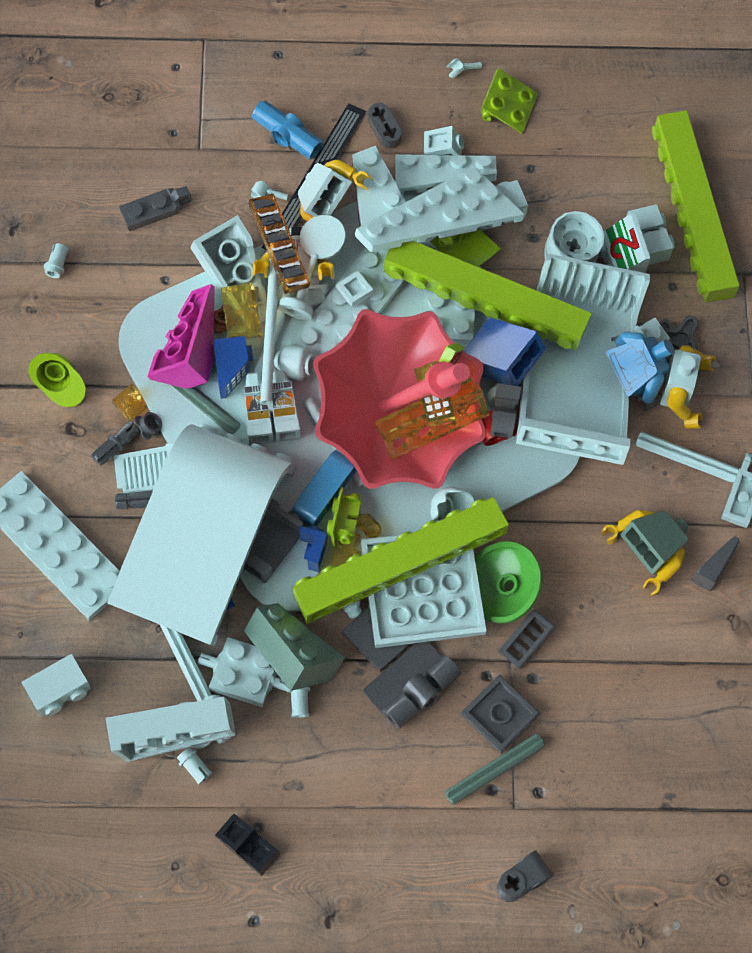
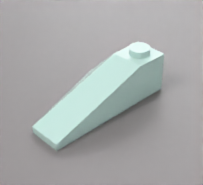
M237 215L194 240L190 248L248 330H251L266 321L267 297L260 273L255 274V276L252 275L253 263L256 260L253 249L254 245L251 235Z

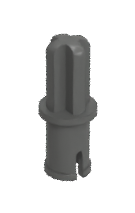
M128 421L114 435L110 434L107 437L108 440L92 453L91 457L96 464L102 466L117 452L122 453L124 451L123 447L140 434L136 425L133 428L131 427L134 424L133 422Z

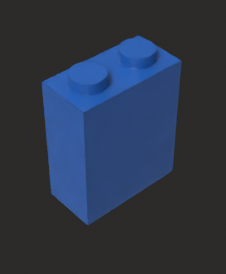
M489 317L465 347L464 352L483 363L484 371L482 377L502 384L518 386L546 348L537 331Z

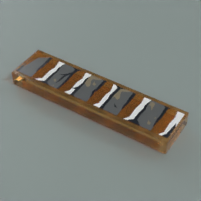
M274 193L249 199L248 205L284 294L309 288V278Z

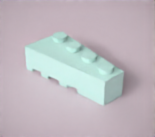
M211 695L201 701L183 702L174 706L106 718L111 752L126 762L236 736L230 702L220 695Z

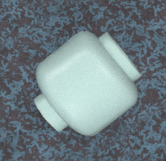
M285 345L280 352L276 353L274 366L278 370H284L288 379L303 381L314 372L313 361L315 356L311 354L307 347Z

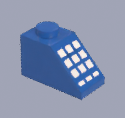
M245 336L213 340L221 399L226 398L249 372L248 361H253L252 345L246 346Z

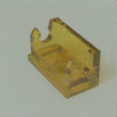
M246 283L222 287L221 294L228 338L245 336V339L262 337L255 286Z

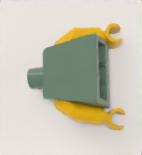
M635 510L619 520L618 525H606L602 530V536L608 532H613L615 535L607 539V544L612 545L617 542L618 534L622 532L620 534L651 575L657 573L655 578L647 579L643 585L644 589L648 583H653L656 586V590L650 596H655L660 590V584L663 581L667 582L682 565L685 556L683 546L688 542V537L685 535L688 531V525L681 518L674 521L666 511L655 513L653 511Z

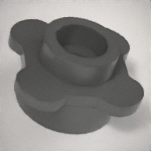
M147 412L142 417L137 415L134 418V424L138 426L143 439L149 440L153 435L160 436L162 434L160 431L162 421L157 414Z

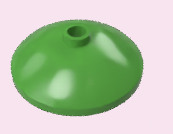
M510 541L494 543L479 552L475 557L484 619L489 622L504 624L522 618L533 608L541 593L543 575L538 559L525 546ZM514 582L513 589L509 591L510 584Z

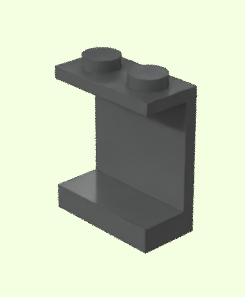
M272 498L243 569L266 583L300 538V527H303L302 519L292 511L287 513L281 509L278 502Z

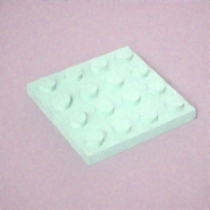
M399 535L361 540L362 555L371 552V549L380 543L386 542L389 544L396 541ZM473 550L368 597L375 648L486 635Z

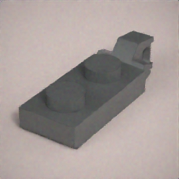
M187 186L175 190L169 188L123 204L119 206L128 230L133 231L176 215V211L182 209L181 205L192 202L191 194Z

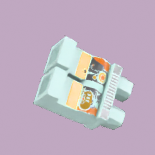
M284 370L273 372L272 399L269 405L260 403L261 374H248L246 376V386L243 387L249 445H252V443L264 444L273 442L270 415H273L277 442L300 439V426L292 381H288Z

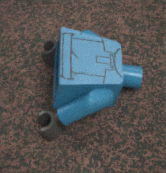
M623 332L619 336L611 337V341L616 343V348L610 349L606 353L627 397L642 394L637 400L645 403V411L657 406L658 399L656 396L665 380L664 375L670 370L665 358L674 353L672 343L665 339L658 344L655 337H645L644 334L636 332Z

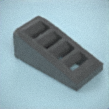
M734 536L696 571L692 582L709 592L710 590L712 591L738 546L740 538Z
M533 609L498 652L517 668L521 669L556 627ZM533 620L545 629L542 634L530 625ZM528 629L538 639L535 642L532 641L523 631ZM518 637L531 646L528 651L516 642ZM511 645L524 655L521 659L509 650Z

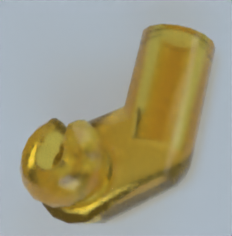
M359 514L358 519L348 518L357 520V527L369 538H377L381 534L380 524L370 514Z

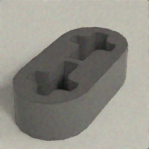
M382 103L373 104L368 110V122L382 146L395 148L401 142V128L387 105ZM376 113H378L380 116H383V122L380 120L378 116L375 117ZM386 129H388L391 135H394V138L386 136Z

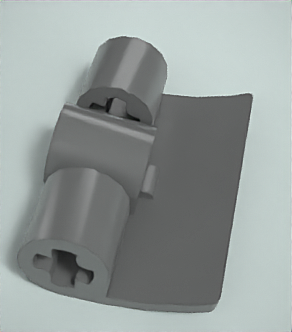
M429 642L415 643L366 686L363 691L382 715L395 728L400 729L421 709L426 711L432 707L439 699L440 692L461 675V671L448 656L444 655L442 657Z

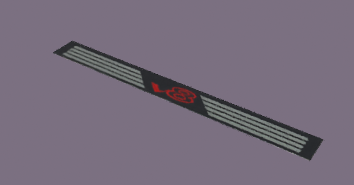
M348 103L282 212L281 219L283 223H276L272 230L285 226L289 236V229L298 226L302 219L300 214L301 201L298 191L306 180L307 174L311 172L317 163L324 166L327 162L338 159L364 116L365 110ZM268 237L261 247L264 250H268L271 246Z

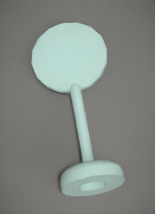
M320 215L313 217L303 226L300 232V244L304 252L311 257L303 278L308 283L301 284L296 298L282 297L279 300L277 308L283 313L297 319H312L313 308L302 300L317 259L324 260L335 256L345 244V229L338 219L330 215Z

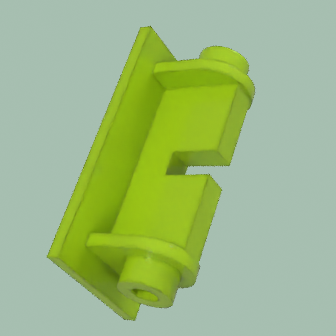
M343 487L340 488L338 498L334 497L332 505L334 518L328 521L327 536H331L333 548H336L337 540H340L343 544H350L354 540L357 520L348 518L358 519L362 505L359 494L344 495Z

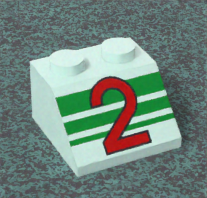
M633 213L603 231L604 243L599 257H603L605 265L646 273L650 255L636 213Z

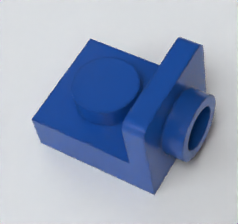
M316 526L300 527V540L308 542L304 559L308 562V570L319 572L328 543L327 533Z

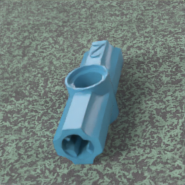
M266 100L260 101L255 107L252 119L269 130L273 138L284 147L290 145L309 160L316 158L323 147V141L304 128L303 123L297 116L292 113L284 114Z

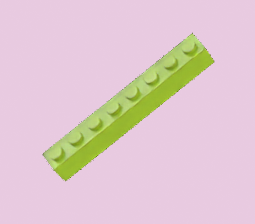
M687 110L658 115L655 125L652 126L653 139L657 140L659 144L658 156L660 162H664L665 165L664 175L666 183L671 185L672 204L676 205L678 209V225L683 227L685 233L683 237L684 246L686 249H689L691 254L690 266L693 272L696 271L698 293L703 295L705 303L735 298L739 289L738 279Z
M415 241L404 242L401 247L391 248L384 261V272L393 279L407 281L418 289L434 292L442 299H451L467 309L483 312L487 317L500 319L513 325L537 331L541 339L554 341L565 349L571 348L577 351L591 318V312Z
M494 497L487 500L481 498L463 511L456 509L447 514L445 519L438 522L436 520L429 521L421 527L422 529L416 532H404L396 538V541L389 544L386 542L374 546L369 553L364 555L360 553L355 554L340 566L331 565L323 569L320 575L313 578L307 576L298 580L296 585L293 586V596L306 623L309 624L507 534L509 524Z

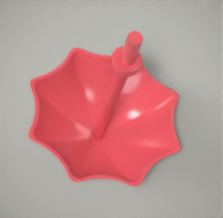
M363 309L358 313L354 325L347 336L334 348L318 355L313 361V367L319 380L321 391L320 416L315 428L316 437L343 453L356 468L363 484L369 489H375L395 482L419 483L432 489H438L443 485L447 473L456 459L468 448L482 442L486 437V429L480 416L478 401L479 384L484 371L483 363L464 351L455 365L445 361L439 362L446 346L454 344V342L444 331L437 315L432 311L408 317H391L381 315L369 309ZM438 361L439 363L434 364L428 369L425 380L417 383L425 365ZM432 396L439 398V400L433 401ZM430 397L431 402L425 404L424 398ZM448 401L449 406L443 407L442 402ZM440 403L441 408L435 409L434 404ZM432 405L433 410L427 411L426 406Z

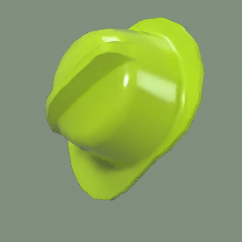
M47 352L38 354L31 360L28 369L30 379L53 402L63 407H74L82 402L86 393L85 382L81 375L73 368L72 362L68 357L60 353Z

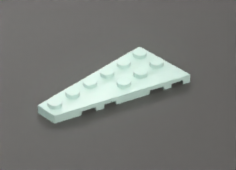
M473 166L358 227L355 236L372 253L401 247L402 243L416 240L417 243L425 242L428 237L437 235L439 238L477 231L478 227L490 224L492 227L501 226L502 222L505 221L521 222L523 221L524 213Z

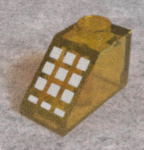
M426 364L414 369L417 383L425 380L428 369L434 364ZM431 394L421 398L429 427L455 421L450 397L441 399Z

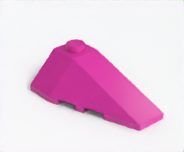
M212 284L191 291L178 314L180 321L165 336L168 342L163 350L158 349L153 357L147 376L150 380L185 389L208 382L214 360L215 287Z

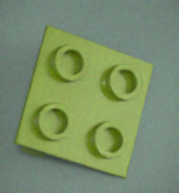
M497 68L481 107L482 119L491 121V119L496 117L522 134L538 93L500 68Z
M477 228V231L439 238L437 235L430 241L440 252L477 267L501 250L479 228Z

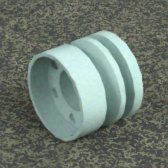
M573 211L563 214L556 219L551 227L549 237L545 243L544 258L548 253L596 263L604 243L602 226L594 217L584 212Z

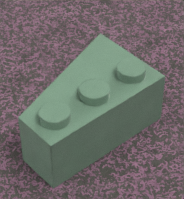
M278 603L257 607L244 630L290 691L331 681L345 659L344 656Z

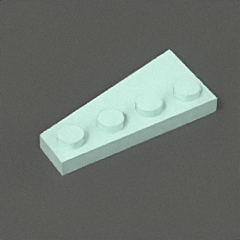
M395 155V183L402 196L405 191L415 190L416 193L426 192L427 188L435 187L473 166L490 182L496 181V156Z

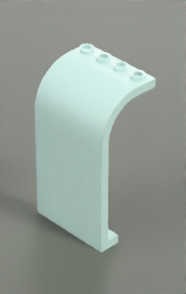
M546 254L536 291L592 314L577 351L571 348H562L556 342L549 339H541L546 350L522 380L516 444L621 465L624 464L630 448V439L627 438L629 397H627L606 351L616 348V343L611 341V337L619 336L623 332H631L632 328L636 326L639 311L650 282V274Z
M190 424L181 432L167 456L107 603L215 646L219 637L217 631L273 494L286 474L293 477L297 467L291 463L292 458L277 452L276 456L266 453L267 448L256 443H252L251 447L242 444V438L227 433L226 437L217 434L218 429L207 424H202L201 427Z

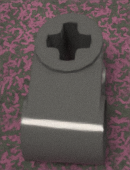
M536 850L525 856L515 866L501 875L497 885V893L503 901L514 902L531 890L540 887L554 874ZM507 881L509 884H517L515 891L513 888L508 890L505 888Z

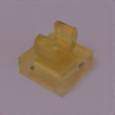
M130 384L112 400L113 405L129 421H132L137 415L148 408L140 391L133 384Z

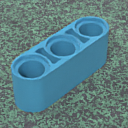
M334 450L296 500L291 511L296 513L307 525L317 527L332 507L334 497L338 498L340 488L343 487L345 489L356 474V468L344 454Z

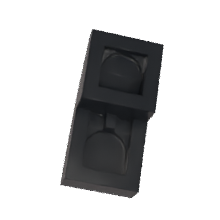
M235 814L215 834L217 839L261 876L280 855L277 848L258 835L254 828Z

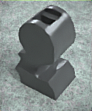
M497 383L494 400L495 408H493L491 436L512 439L517 414L515 409L518 407L521 392L520 386Z

